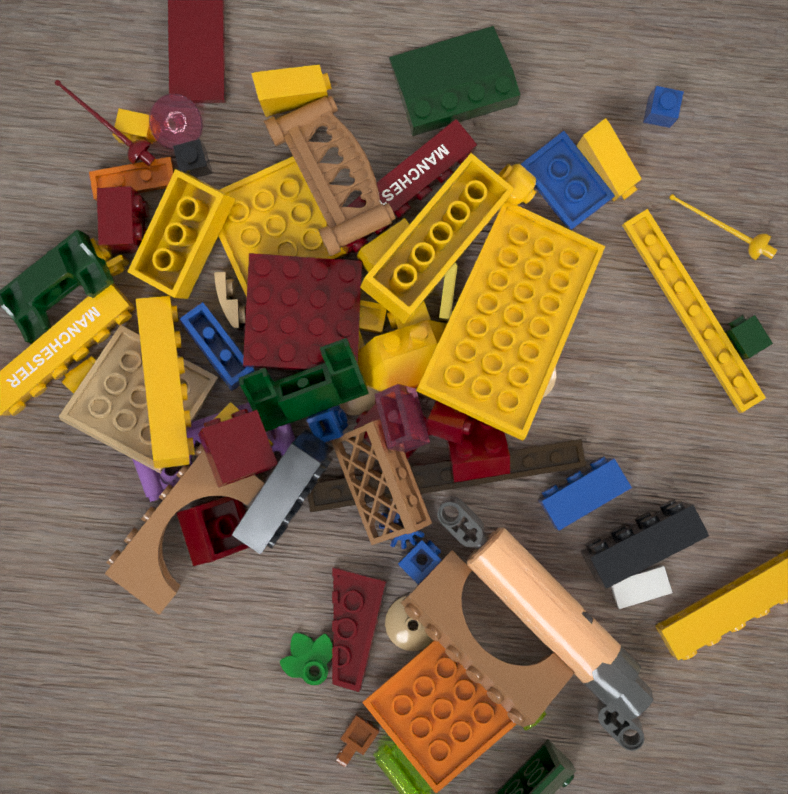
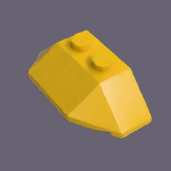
M425 320L371 339L358 351V366L367 386L392 395L418 387L447 323Z

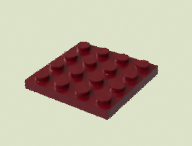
M249 253L243 367L307 370L325 363L320 347L344 338L348 339L358 363L362 261Z

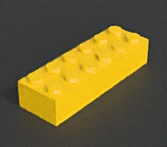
M470 153L365 276L360 288L405 324L504 205L515 189Z

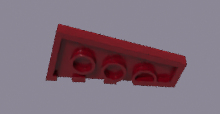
M332 567V632H334L332 685L360 692L387 580Z

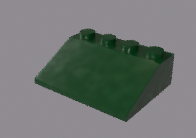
M494 26L389 57L412 136L446 127L455 119L458 122H463L516 106L521 96L513 68Z
M547 739L495 794H555L561 786L564 788L571 783L576 769L572 762Z

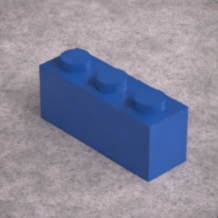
M203 302L180 318L182 327L231 391L240 386L239 377L254 372L253 367H243L244 355Z
M605 456L600 457L590 463L591 469L582 473L579 470L566 478L567 483L559 488L555 484L542 492L543 497L538 499L555 529L558 531L632 488L615 458L606 459Z

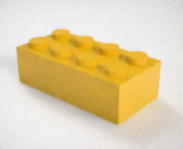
M175 169L128 269V273L174 298L188 299L236 199L190 174Z

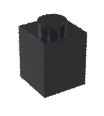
M200 139L173 146L179 171L190 174L195 178L213 174L206 147Z

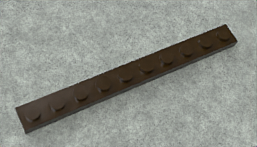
M582 439L510 450V474L454 482L450 461L410 468L420 493L425 494L586 467ZM363 475L356 476V479L362 482ZM370 476L368 486L377 491L380 481ZM346 478L318 482L309 496H307L310 513L356 505ZM386 486L383 496L393 499L389 487ZM365 494L364 500L366 503L374 502L375 499Z

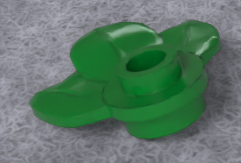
M294 633L290 643L292 655L280 660L283 671L292 678H302L310 685L323 683L328 676L327 664L332 658L333 645L330 637L324 633L313 641L312 638L305 634ZM310 667H319V674H311Z

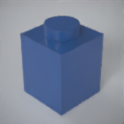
M656 86L648 96L643 123L670 128L679 118L684 91Z

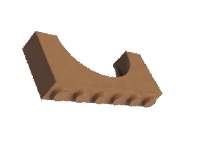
M202 443L194 452L198 457L193 464L184 465L176 476L180 478L174 487L169 484L161 493L159 498L163 501L157 509L151 506L141 518L145 522L141 529L137 530L134 527L125 538L124 542L128 544L122 552L117 549L106 562L110 565V568L106 571L105 575L159 615L177 594L181 586L171 576L163 557V538L167 525L173 515L188 503L207 496L231 497L248 505L267 480L265 476L259 473L218 488Z
M452 550L403 599L401 604L405 607L406 614L413 620H418L425 627L426 634L432 640L438 641L446 649L445 652L449 658L459 662L466 669L468 677L474 682L480 683L487 690V695L493 702L502 705L508 712V717L515 724L522 727L534 724L575 672L555 652L543 657L534 665L518 666L503 662L484 650L468 629L462 611V590L472 570Z

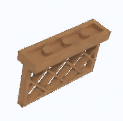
M390 416L372 421L344 434L340 438L331 440L371 545L416 532L432 524ZM366 431L372 444L371 447L362 442ZM346 440L354 445L351 455L346 453L342 441ZM360 449L369 454L366 465L357 460ZM375 459L380 464L382 474L373 469ZM355 467L364 472L362 482L356 479L354 474ZM370 476L380 481L377 491L368 486ZM386 486L389 487L393 501L383 496ZM365 494L375 499L372 508L366 505L364 500ZM381 503L390 508L388 518L378 513ZM396 513L400 515L404 528L394 523ZM376 520L385 525L383 535L378 536L375 528Z

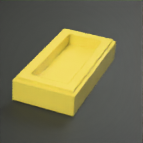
M457 263L444 276L438 321L448 322L451 316Z

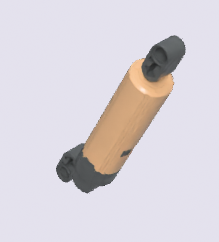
M455 496L445 498L438 508L437 515L439 521L461 544L466 547L476 548L468 557L467 566L545 645L575 672L574 674L599 699L597 711L601 726L626 750L635 751L641 748L645 738L642 723L637 717L654 701L651 688L638 676L641 666L504 527L498 528L487 536L484 533L485 527L482 520L461 499ZM449 505L456 507L459 515L449 517L446 515L444 507ZM463 516H465L466 519L464 523L461 522L460 526H457V524H459L462 520ZM467 528L470 530L476 528V534L474 535L473 533H471L470 535H467ZM628 729H633L637 731V733L633 736H627L624 734V732Z

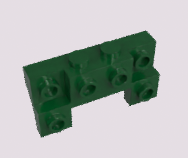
M76 230L0 290V305L14 320L25 342L32 344L52 327L46 313L48 309L80 285H82L87 296L94 298L112 285L114 280L106 261L97 256L89 235Z
M347 338L320 347L325 363L273 382L266 368L239 377L240 387L246 395L252 411H258L265 432L369 394L365 378Z

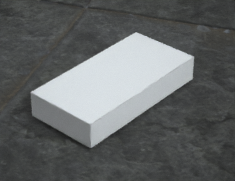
M663 565L640 571L611 586L618 609L672 593Z

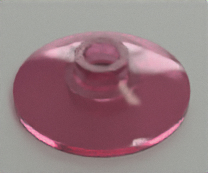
M179 94L165 95L159 98L150 110V129L155 139L162 146L174 150V145L200 138L203 127L202 117L196 105L187 97ZM170 119H172L175 122V129L170 127Z

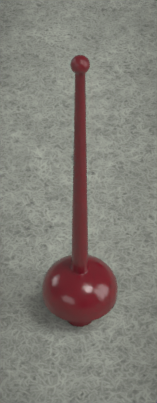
M55 80L56 86L61 87L129 146L127 156L133 165L139 160L143 161L147 166L154 162L156 158L147 151L151 145L148 140L138 139L132 142L63 86L60 80Z

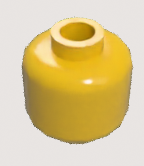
M507 164L499 172L498 175L515 189L508 198V202L513 205H518L522 202L527 204L535 196L536 178L522 165L514 164L511 166Z

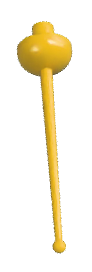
M674 194L670 195V200L677 201L749 244L748 253L752 259L757 260L761 254L772 259L776 254L777 249L768 245L771 238L770 235L763 233L752 239L676 198Z

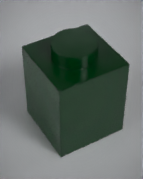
M741 315L728 323L731 328L724 331L742 360L751 358L773 344L755 315L747 318Z

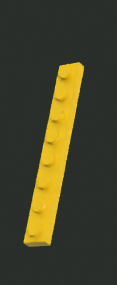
M646 209L625 222L622 227L737 411L743 413L766 398L649 210Z

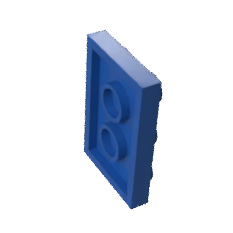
M565 131L561 132L520 164L535 176V188L569 230H573L615 197L614 193Z

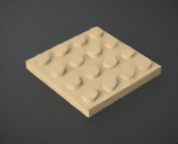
M120 325L59 415L61 421L161 474L164 468L154 469L140 335ZM183 359L185 374H179L180 384L186 383L188 400L183 401L184 411H190L192 424L218 382V377Z

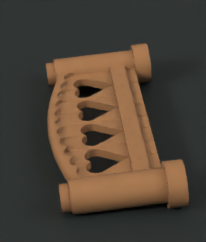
M324 96L280 118L275 119L273 116L265 120L264 124L275 147L285 142L287 143L328 224L319 229L318 232L329 255L332 256L341 252V247L391 224V221L396 218L389 203L385 205L380 203L374 172L364 150L348 128L334 116L338 109L332 96L327 98ZM321 126H326L328 128L327 134L332 136V139L326 143L309 142L316 130ZM332 147H337L339 149L338 155L343 157V161L339 164L320 163L327 151ZM344 168L349 169V176L355 179V182L350 186L331 185L339 171ZM355 190L362 192L361 199L366 201L364 207H342L351 192Z

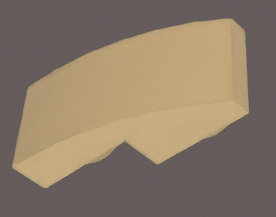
M214 272L217 295L223 312L234 329L243 330L242 323H245L246 306H242L238 299L231 300L230 296L235 295L234 280L230 279L226 272Z

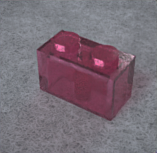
M396 384L374 394L388 449L409 452L430 443L416 389Z

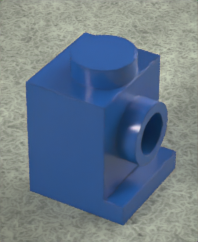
M339 405L310 415L306 419L313 435L324 442L342 437L344 435L343 431L348 426L346 413ZM321 420L326 428L324 431L319 423Z
M421 540L398 565L419 584L442 561L438 556L442 551L431 540L427 543ZM419 554L427 556V562L423 565L419 564L416 560Z

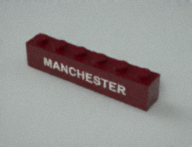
M455 119L377 182L380 203L383 205L389 203L394 215L401 218L412 208L409 204L417 198L422 201L433 191L431 187L439 181L443 184L453 174L452 170L459 164L461 165L470 153L473 154L477 143ZM360 195L347 207L362 208L366 205V201L361 199ZM390 224L341 248L346 254H349L352 250L357 253L369 243L368 237L373 233L380 235Z

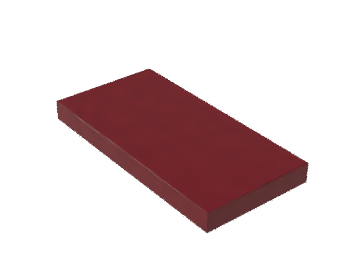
M168 0L169 101L171 104L226 103L224 0Z

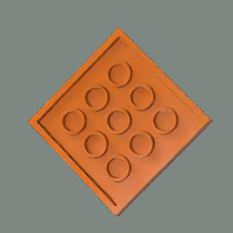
M438 641L431 642L362 702L435 793H438L517 725L508 717V712L501 704H496L488 697L487 690L480 683H476L468 677L466 669L459 662L449 658L445 652L446 649Z

